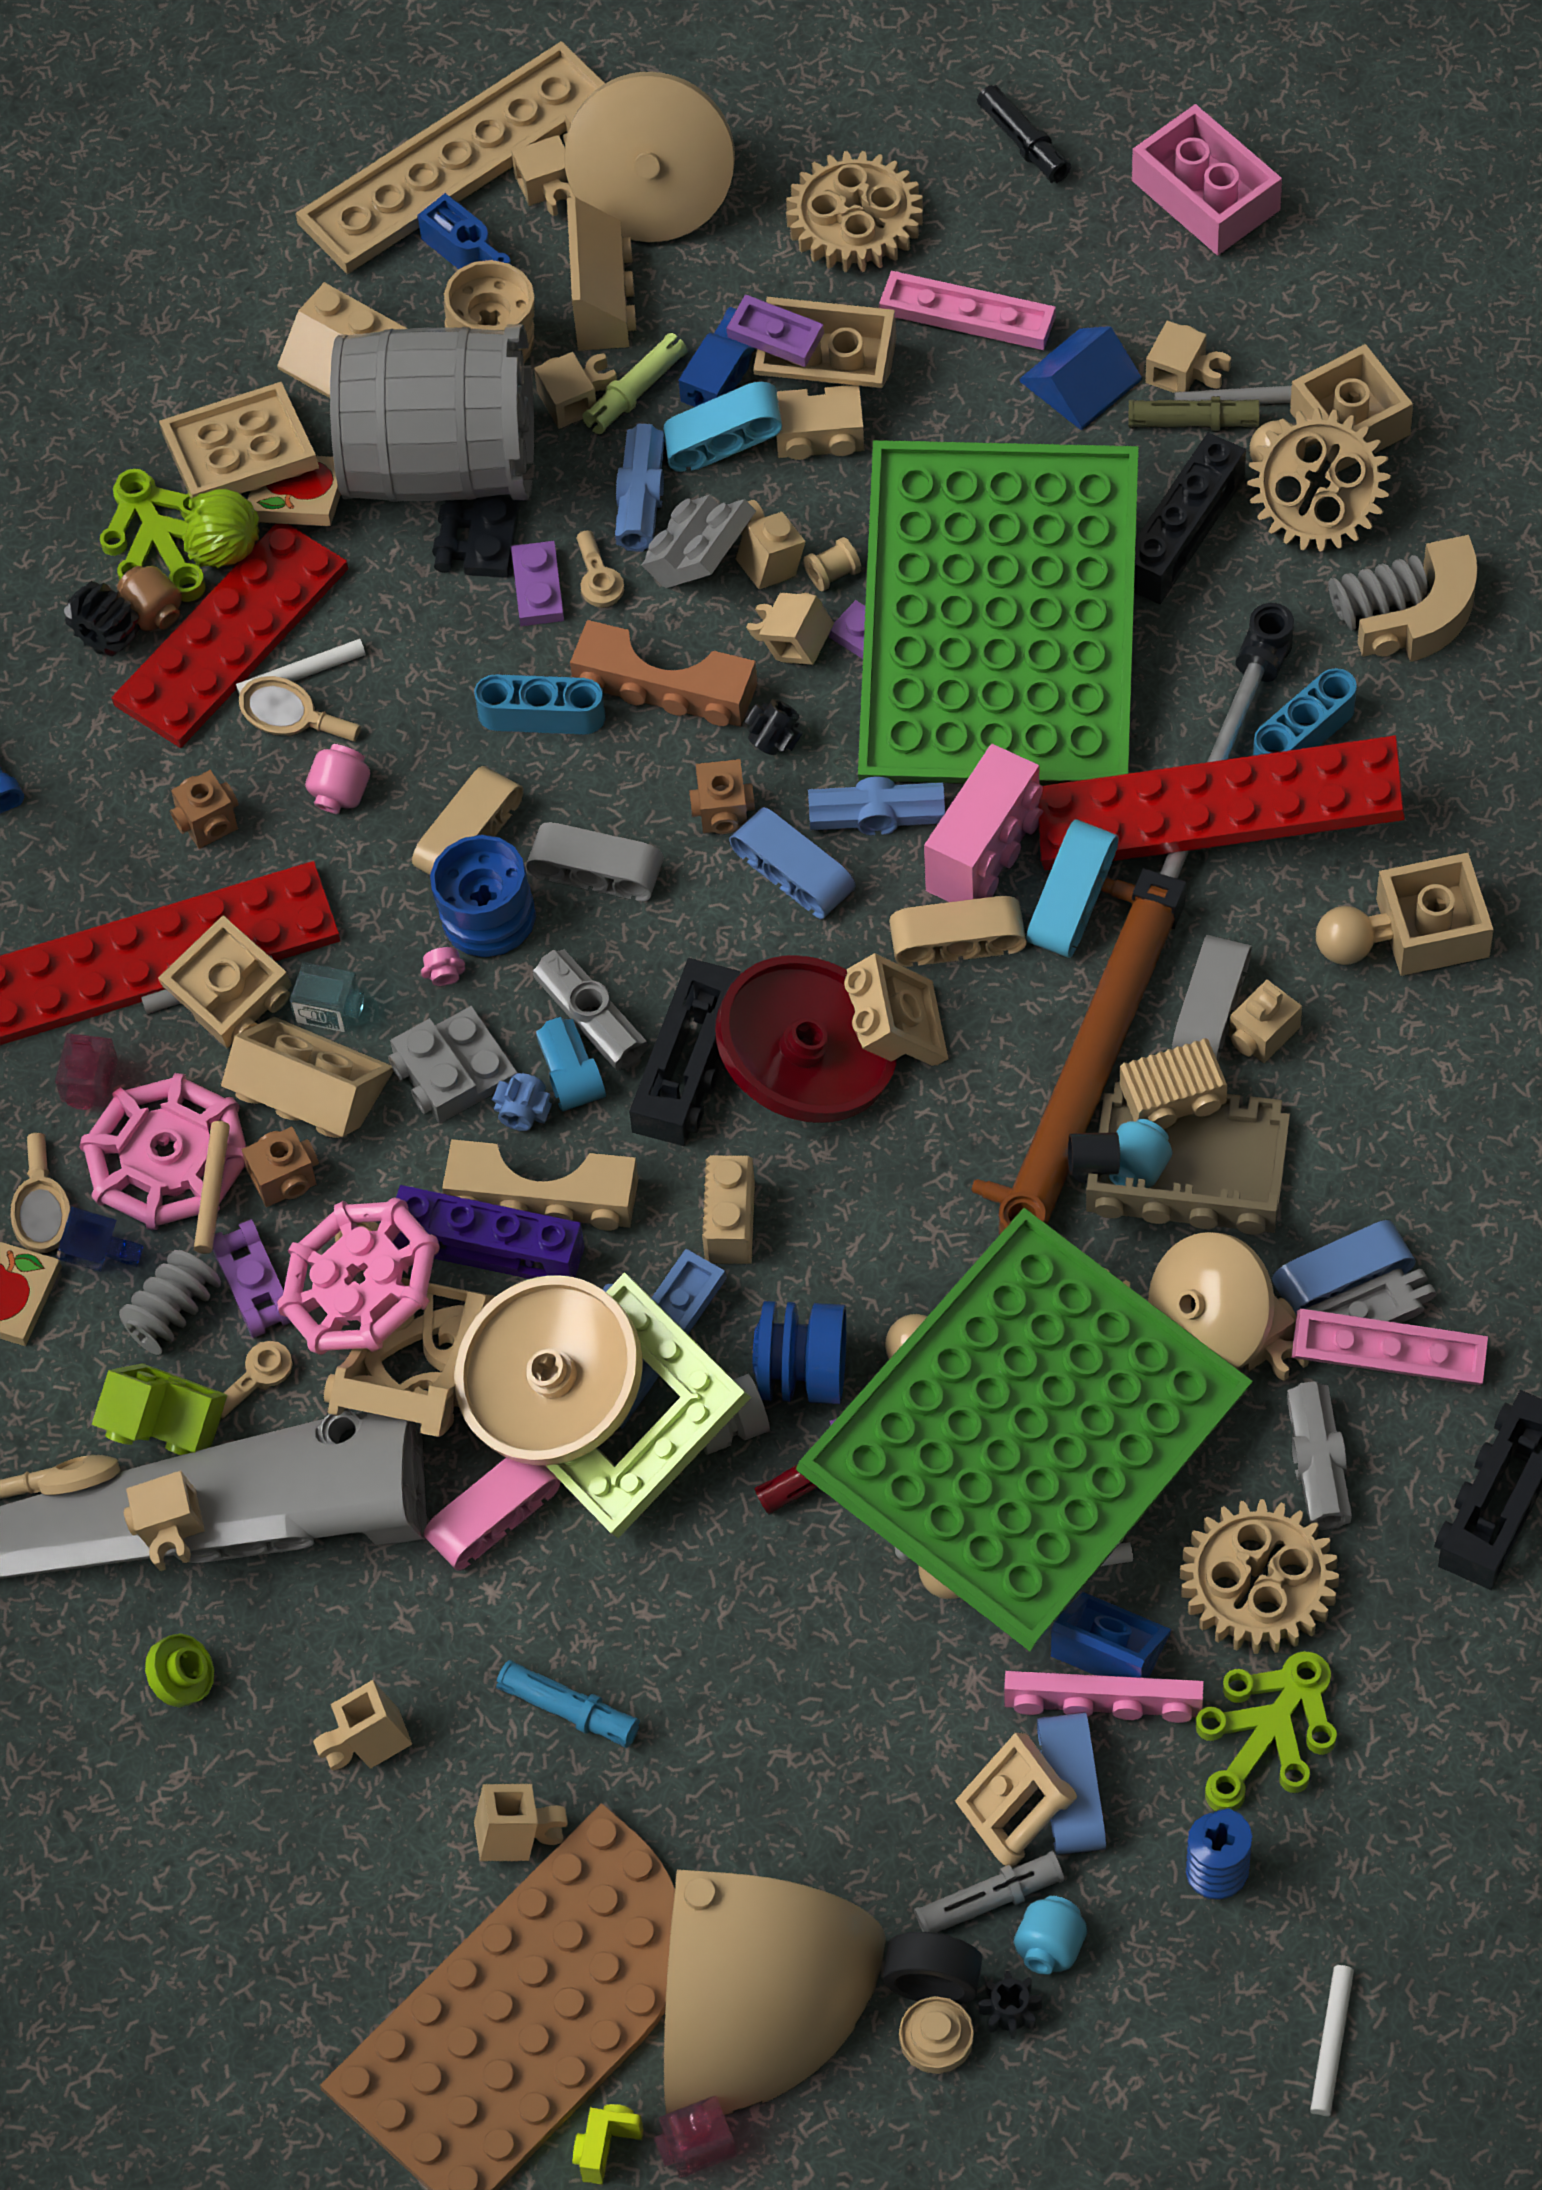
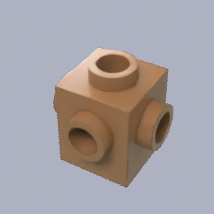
M741 760L696 764L698 789L689 790L692 817L701 816L703 833L728 834L738 830L747 822L746 811L755 810L752 783L743 784Z
M211 770L199 776L189 777L178 787L171 790L175 808L170 810L173 821L182 834L189 833L198 849L238 829L233 810L234 807L238 806L236 796L227 782L220 784Z
M292 1126L283 1131L267 1133L258 1142L241 1149L247 1172L265 1207L284 1199L297 1198L303 1195L310 1187L317 1185L313 1167L318 1165L319 1162L315 1151L308 1139L300 1142Z

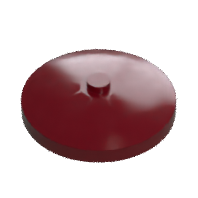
M779 956L752 965L742 972L729 987L721 1002L716 1018L715 1033L718 1051L728 1073L737 1085L763 1107L798 1121L829 1123L851 1118L863 1112L883 1093L893 1075L897 1059L891 1062L862 1048L857 1032L852 1026L855 1009L849 992L845 989L844 985L847 975L846 969L831 962L809 956Z

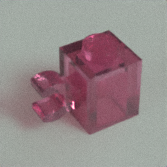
M67 1033L55 1078L61 1102H66L69 1106L80 1110H87L92 1108V1106H107L118 1062L111 1038Z
M716 2095L658 2117L662 2135L654 2137L658 2153L664 2167L674 2164L679 2179L736 2157L734 2139Z

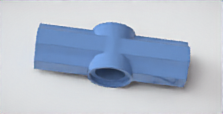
M637 424L636 427L627 430L623 468H618L616 501L618 515L616 517L615 539L616 545L624 547L627 551L643 552L648 548L650 542L654 539L657 508L662 507L660 496H663L664 475L663 469H661L665 447L664 431L656 429L652 424Z
M875 776L861 780L857 783L856 787L808 789L810 830L858 828L860 832L866 835H875V831H881V834H889L897 829V826L938 824L945 814L943 783L895 785L888 778Z

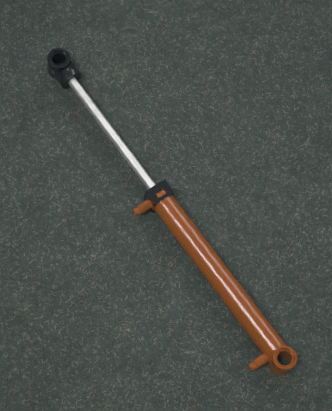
M1270 602L1262 604L1255 608L1250 616L1249 630L1236 658V666L1244 676L1207 762L1228 759L1260 681H1273L1278 676L1284 659L1292 650L1294 618L1291 611L1279 603ZM1189 850L1169 853L1161 873L1143 868L1136 885L1106 878L1103 883L1102 892L1131 902L1132 907L1015 1183L1010 1188L992 1181L986 1182L976 1179L971 1188L973 1193L981 1195L984 1199L1001 1204L999 1208V1235L1023 1208H1026L1045 1224L1050 1219L1069 1173V1134L1086 1133L1171 929H1175L1185 906L1186 882L1177 878Z

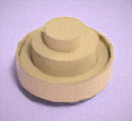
M934 1996L921 1999L909 2007L901 2019L899 2041L902 2053L911 2065L923 2072L940 2074L953 2071L965 2062L972 2051L974 2030L971 2018L961 2005L949 1998Z

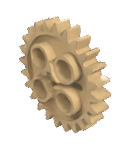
M844 151L843 161L837 162L833 156L828 155L827 166L825 167L813 162L812 175L801 172L799 174L800 184L791 185V197L786 199L787 227H790L792 241L799 240V251L802 253L811 250V261L813 262L818 261L823 256L826 257V265L829 269L837 261L842 262L844 272H848L852 263H857L860 270L864 272L868 261H873L878 268H881L882 257L885 255L896 261L898 259L897 248L908 251L910 249V238L917 239L919 236L918 226L923 225L922 195H919L918 183L910 182V172L908 170L898 173L897 161L894 160L884 166L882 154H878L873 161H867L866 152L861 151L858 159L852 160L849 152Z
M1314 408L1312 420L1307 421L1301 411H1297V424L1294 426L1285 419H1280L1283 433L1278 435L1267 430L1265 433L1272 443L1270 447L1260 445L1255 447L1264 456L1263 461L1249 463V467L1260 472L1259 478L1247 481V485L1260 487V493L1251 498L1250 502L1256 504L1264 503L1266 507L1257 516L1258 519L1263 520L1270 517L1274 519L1269 529L1271 534L1284 528L1286 533L1283 543L1285 544L1293 541L1296 535L1299 536L1301 550L1307 549L1311 539L1316 540L1320 552L1325 550L1327 539H1332L1338 549L1343 548L1342 535L1346 533L1351 539L1358 541L1359 535L1356 527L1360 524L1371 530L1373 525L1367 517L1368 514L1371 512L1382 515L1384 512L1381 507L1375 504L1376 499L1390 497V493L1379 488L1380 482L1392 479V475L1379 472V466L1389 461V458L1387 456L1375 457L1373 453L1382 442L1378 439L1367 443L1364 439L1368 435L1370 428L1366 425L1357 432L1354 431L1355 417L1352 415L1343 424H1340L1339 413L1335 409L1330 413L1328 420H1323L1320 408ZM1314 437L1320 441L1322 453L1318 460L1307 463L1299 455V446L1303 440ZM1338 444L1340 451L1325 476L1331 481L1328 488L1320 487L1315 493L1307 513L1304 516L1300 515L1299 509L1310 493L1314 483L1308 479L1311 472L1319 473L1322 470L1332 446ZM1346 458H1355L1361 466L1360 477L1353 483H1344L1338 476V466ZM1292 476L1300 482L1301 493L1293 502H1286L1279 496L1278 487L1284 478ZM1326 497H1333L1340 505V514L1332 522H1323L1317 515L1318 503Z
M1262 1499L1259 1501L1257 1511L1250 1512L1244 1501H1240L1239 1514L1233 1515L1225 1506L1222 1507L1220 1523L1210 1517H1206L1204 1519L1206 1534L1193 1530L1191 1533V1544L1194 1547H1184L1183 1561L1188 1564L1180 1565V1579L1187 1581L1182 1584L1181 1595L1183 1598H1192L1188 1602L1189 1615L1203 1613L1200 1618L1199 1628L1205 1630L1215 1625V1641L1219 1643L1229 1634L1234 1637L1233 1647L1237 1651L1245 1640L1251 1641L1254 1654L1259 1653L1262 1642L1266 1641L1269 1642L1275 1653L1279 1652L1280 1639L1286 1638L1294 1647L1298 1646L1299 1630L1312 1637L1315 1634L1316 1626L1313 1619L1320 1622L1327 1621L1328 1609L1325 1606L1335 1605L1336 1592L1332 1589L1338 1587L1339 1574L1332 1571L1337 1567V1555L1326 1554L1330 1550L1331 1540L1329 1537L1315 1540L1319 1528L1317 1522L1304 1528L1301 1526L1303 1519L1302 1511L1299 1510L1291 1518L1285 1517V1504L1280 1503L1274 1513L1267 1512L1265 1500ZM1247 1540H1254L1263 1545V1547L1256 1551H1249L1240 1544ZM1277 1544L1284 1545L1269 1561L1268 1576L1261 1575L1258 1577L1249 1593L1247 1602L1241 1609H1236L1234 1606L1249 1591L1251 1575L1255 1577L1260 1575L1268 1563L1270 1553ZM1286 1565H1297L1304 1572L1299 1575H1289L1282 1568ZM1221 1577H1228L1237 1584L1231 1588H1222L1217 1586L1214 1581ZM1261 1602H1271L1279 1609L1272 1613H1264L1255 1606Z

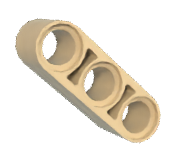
M486 766L479 767L421 838L413 853V866L430 875L435 859L447 846L466 837L477 835L495 837L512 814L508 812L511 809L515 811L520 805L523 797V787Z
M995 896L908 907L894 912L889 919L895 960L897 964L904 967L913 966V962H918L919 966L958 961V956H963V960L1004 955L1003 951L1008 950L1009 954L1021 951L1027 943L1019 900L1011 896Z

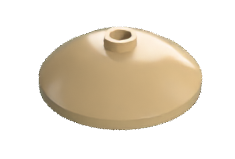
M1208 1232L1194 1234L1180 1240L1162 1257L1150 1283L1149 1303L1238 1370L1255 1358L1268 1338L1274 1317V1292L1271 1279L1264 1263L1256 1252L1236 1237L1224 1233ZM1192 1297L1196 1303L1194 1311L1191 1309Z

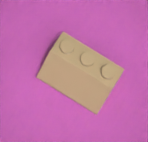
M568 197L567 214L571 291L578 351L629 347L628 331H637L635 305H627L626 297L635 296L633 271H625L624 263H633L631 237L622 238L621 220L576 197Z
M324 282L299 309L277 366L282 372L330 398L331 356L334 339L338 335H355L380 332L387 329L407 328Z
M767 297V303L822 323L824 334L806 367L757 349L753 370L754 375L883 388L891 373L897 338L895 310Z
M272 1017L235 1035L221 1086L236 1092L235 1096L242 1101L253 1104H265L276 1109V1114L282 1118L293 1121L303 1120L315 1125L316 1130L325 1136L340 1138L361 1127L394 1070L387 1063L284 1020Z

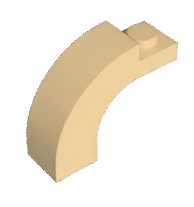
M1469 535L1426 544L1424 570L1431 591L1423 601L1408 609L1359 620L1357 643L1362 657L1373 654L1381 657L1395 653L1398 649L1405 648L1409 660L1412 662L1436 653L1458 636L1471 614L1477 579L1476 555Z

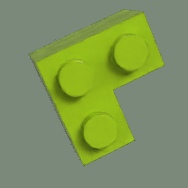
M143 1363L108 1370L91 1425L105 1429V1437L118 1443L132 1445L135 1440L148 1441L150 1437L165 1441V1449L175 1454L195 1453L196 1451L211 1447L228 1395Z

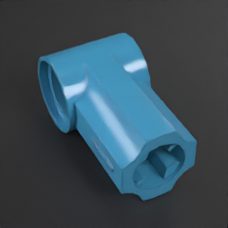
M558 1017L545 1022V1025L536 1031V1035L550 1070L549 1079L554 1095L560 1099V1103H558L560 1110L563 1112L606 1097L598 1067L593 1058H588L573 1019Z

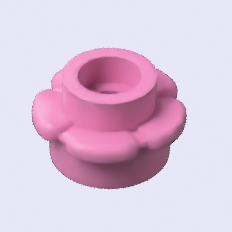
M451 947L437 948L423 956L424 967L421 969V975L423 978L432 980V983L436 986L453 984L459 980V974L464 972L465 962L463 959H460L457 949Z

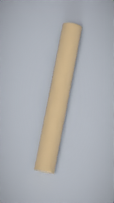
M223 1121L211 1123L194 1242V1250L201 1254H209L213 1250L230 1125Z

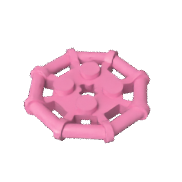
M174 1073L173 1078L128 1090H123L120 1087L112 1093L114 1098L89 1134L81 1137L79 1146L85 1153L94 1189L92 1192L94 1201L100 1206L106 1204L146 1224V1229L157 1230L158 1226L198 1215L203 1186L201 1178L205 1172L210 1137L209 1129L212 1122L223 1121L230 1125L219 1200L220 1204L241 1171L246 1167L241 1149L247 1146L238 1116L240 1106L233 1097L224 1098L187 1080L185 1074ZM168 1098V1102L160 1104L161 1109L149 1112L148 1107L139 1108V1105ZM186 1099L206 1110L199 1114L182 1106V1103ZM124 1115L128 1116L130 1119L119 1135H111ZM169 1141L174 1142V1153L165 1157L158 1155L155 1149L158 1144L166 1146ZM118 1153L122 1168L109 1175L104 1155ZM132 1184L148 1192L147 1204L122 1192V1190L127 1185ZM187 1189H191L195 1196L162 1205L163 1196L165 1195L178 1196Z
M392 1198L388 1202L347 1204L345 1201L334 1205V1211L299 1243L293 1242L288 1249V1253L291 1256L283 1296L277 1302L279 1313L289 1318L307 1340L309 1350L316 1354L323 1355L328 1350L366 1348L371 1352L377 1351L383 1347L382 1342L416 1311L419 1309L425 1310L430 1302L427 1298L434 1255L440 1249L436 1236L427 1233L408 1211L407 1202L399 1198ZM381 1221L377 1231H369L365 1227L357 1226V1223ZM341 1230L343 1236L322 1255L317 1253L321 1247ZM400 1231L410 1241L409 1245L401 1250L393 1243ZM310 1266L309 1275L313 1282L312 1289L303 1292L307 1268ZM413 1266L410 1284L405 1286L401 1282L403 1270L408 1274L409 1267ZM365 1270L364 1276L366 1279L363 1283L359 1285L355 1281L352 1282L360 1271ZM321 1306L328 1315L321 1324H317L308 1312ZM358 1320L361 1323L360 1330L341 1331L343 1325H350L348 1321Z

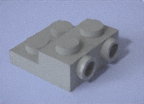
M710 495L694 500L685 499L673 510L668 528L660 532L650 542L649 550L641 566L664 588L711 575L753 517L756 510L745 499L727 505L725 503L718 504Z
M472 1006L437 1025H434L429 1018L390 1040L393 1053L388 1056V1060L400 1080L408 1077L414 1086L411 1089V1094L418 1108L423 1114L431 1111L439 1124L493 1095L499 1081L509 1084L511 1077L517 1074V1071Z

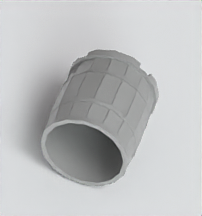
M508 324L505 330L471 329V327L387 329L380 332L355 335H338L334 339L331 356L330 420L335 474L339 492L343 499H379L392 502L472 500L479 497L510 494L513 500H528L532 491V480H523L522 473H526V464H534V403L531 365H524L523 352L518 350L529 347L524 325Z

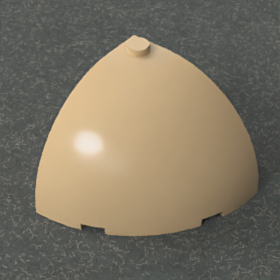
M677 1870L665 2009L664 2093L667 2119L717 2117L733 2113V2110L745 2108L760 2101L763 2103L794 2088L829 2060L854 2030L856 2022L875 1990L882 1966L886 1941L884 1930L879 1922L857 1905L836 1895L809 1886L753 1875Z

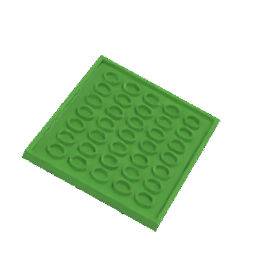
M873 440L858 760L859 781L876 776L888 778L893 782L965 783L991 743L1038 764L1039 785L1042 786L1128 774L1139 446Z
M1023 1208L799 1461L796 1470L1024 1648L1031 1651L1245 1394L1253 1381L1026 1208Z

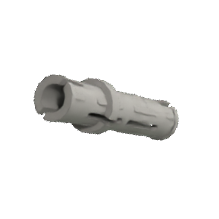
M1051 1851L1047 1855L1012 1869L1010 1865L1000 1868L999 1875L966 1889L959 1890L923 1907H917L914 1909V1913L922 1932L938 1933L1009 1902H1013L1014 1905L1025 1902L1024 1896L1057 1882H1063L1064 1875L1055 1854Z

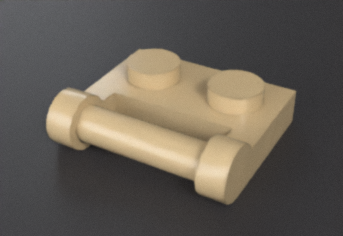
M1014 1733L958 1796L955 1802L994 1856L1003 1865H1010L1011 1868H1014L1024 1858V1849L1060 1809L1067 1810L1076 1800L1077 1795L1066 1781L1059 1778L1027 1733ZM1040 1788L1045 1795L1044 1798L1008 1836L1003 1827L1032 1794Z

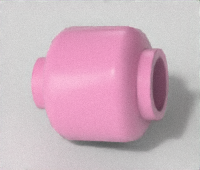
M333 744L331 749L319 751L315 756L305 783L307 791L316 798L314 805L333 814H339L341 808L351 809L357 807L360 804L370 778V769L364 763L365 756L358 751L338 744Z

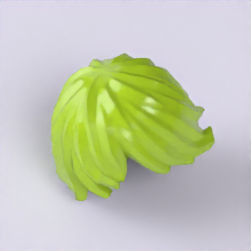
M216 489L198 494V496L189 499V509H192V512L184 518L185 523H188L186 533L182 535V539L184 541V551L189 553L187 556L190 560L193 559L199 567L215 566L219 568L242 561L252 553L255 542L259 539L258 533L260 530L258 528L259 517L257 511L249 500L245 499L240 493L228 489Z

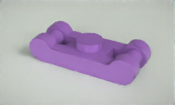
M252 1219L238 1224L239 1229L226 1235H223L222 1232L216 1233L214 1236L213 1252L252 1338L266 1333L264 1328L279 1322L284 1326L291 1323L288 1317H284L279 1313L277 1302L283 1296L284 1290L261 1242ZM247 1246L250 1255L234 1261L231 1252ZM271 1299L273 1305L257 1311L255 1305Z

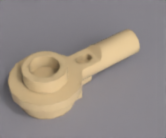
M583 531L577 535V541L588 573L583 576L580 583L581 594L585 601L595 607H609L614 605L623 595V578L614 569L604 567L593 532Z
M265 1341L252 1347L245 1360L246 1373L224 1392L228 1396L221 1418L227 1416L257 1387L266 1390L268 1387L278 1385L286 1380L293 1366L291 1354L286 1346L275 1341Z

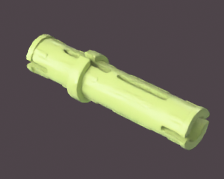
M668 333L622 379L612 381L606 387L607 389H605L606 394L582 414L583 420L589 428L597 421L598 424L593 428V432L602 434L623 412L629 413L636 406V400L681 357L687 354V347L681 339L673 346L672 342L677 339V335Z

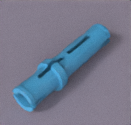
M508 1660L504 1664L498 1675L497 1689L517 1696L532 1705L576 1724L578 1731L585 1734L591 1731L610 1739L624 1748H628L637 1735L640 1723L638 1718L611 1708V1706L603 1703L601 1697L595 1694L587 1696L576 1692L548 1677L526 1669L512 1660Z

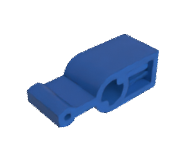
M446 193L418 214L421 240L457 269L473 262L487 260L509 263L511 265L510 258L506 253H499L490 246L487 227Z
M729 307L726 310L716 331L707 334L679 378L681 402L696 407L735 390L750 365L755 348L727 337L726 328L737 309Z

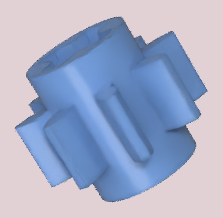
M525 1073L515 1074L511 1077L509 1084L499 1081L492 1101L496 1103L494 1111L499 1112L498 1119L501 1123L519 1131L529 1130L534 1120L545 1123L552 1105L548 1102L550 1094L544 1092L546 1089L545 1084L537 1077Z

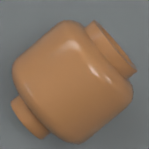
M136 566L120 579L117 590L120 591V595L124 600L131 602V609L138 613L140 618L137 624L141 630L166 629L178 619L180 614L178 608L182 601V593L158 567L146 566L143 568L142 566Z

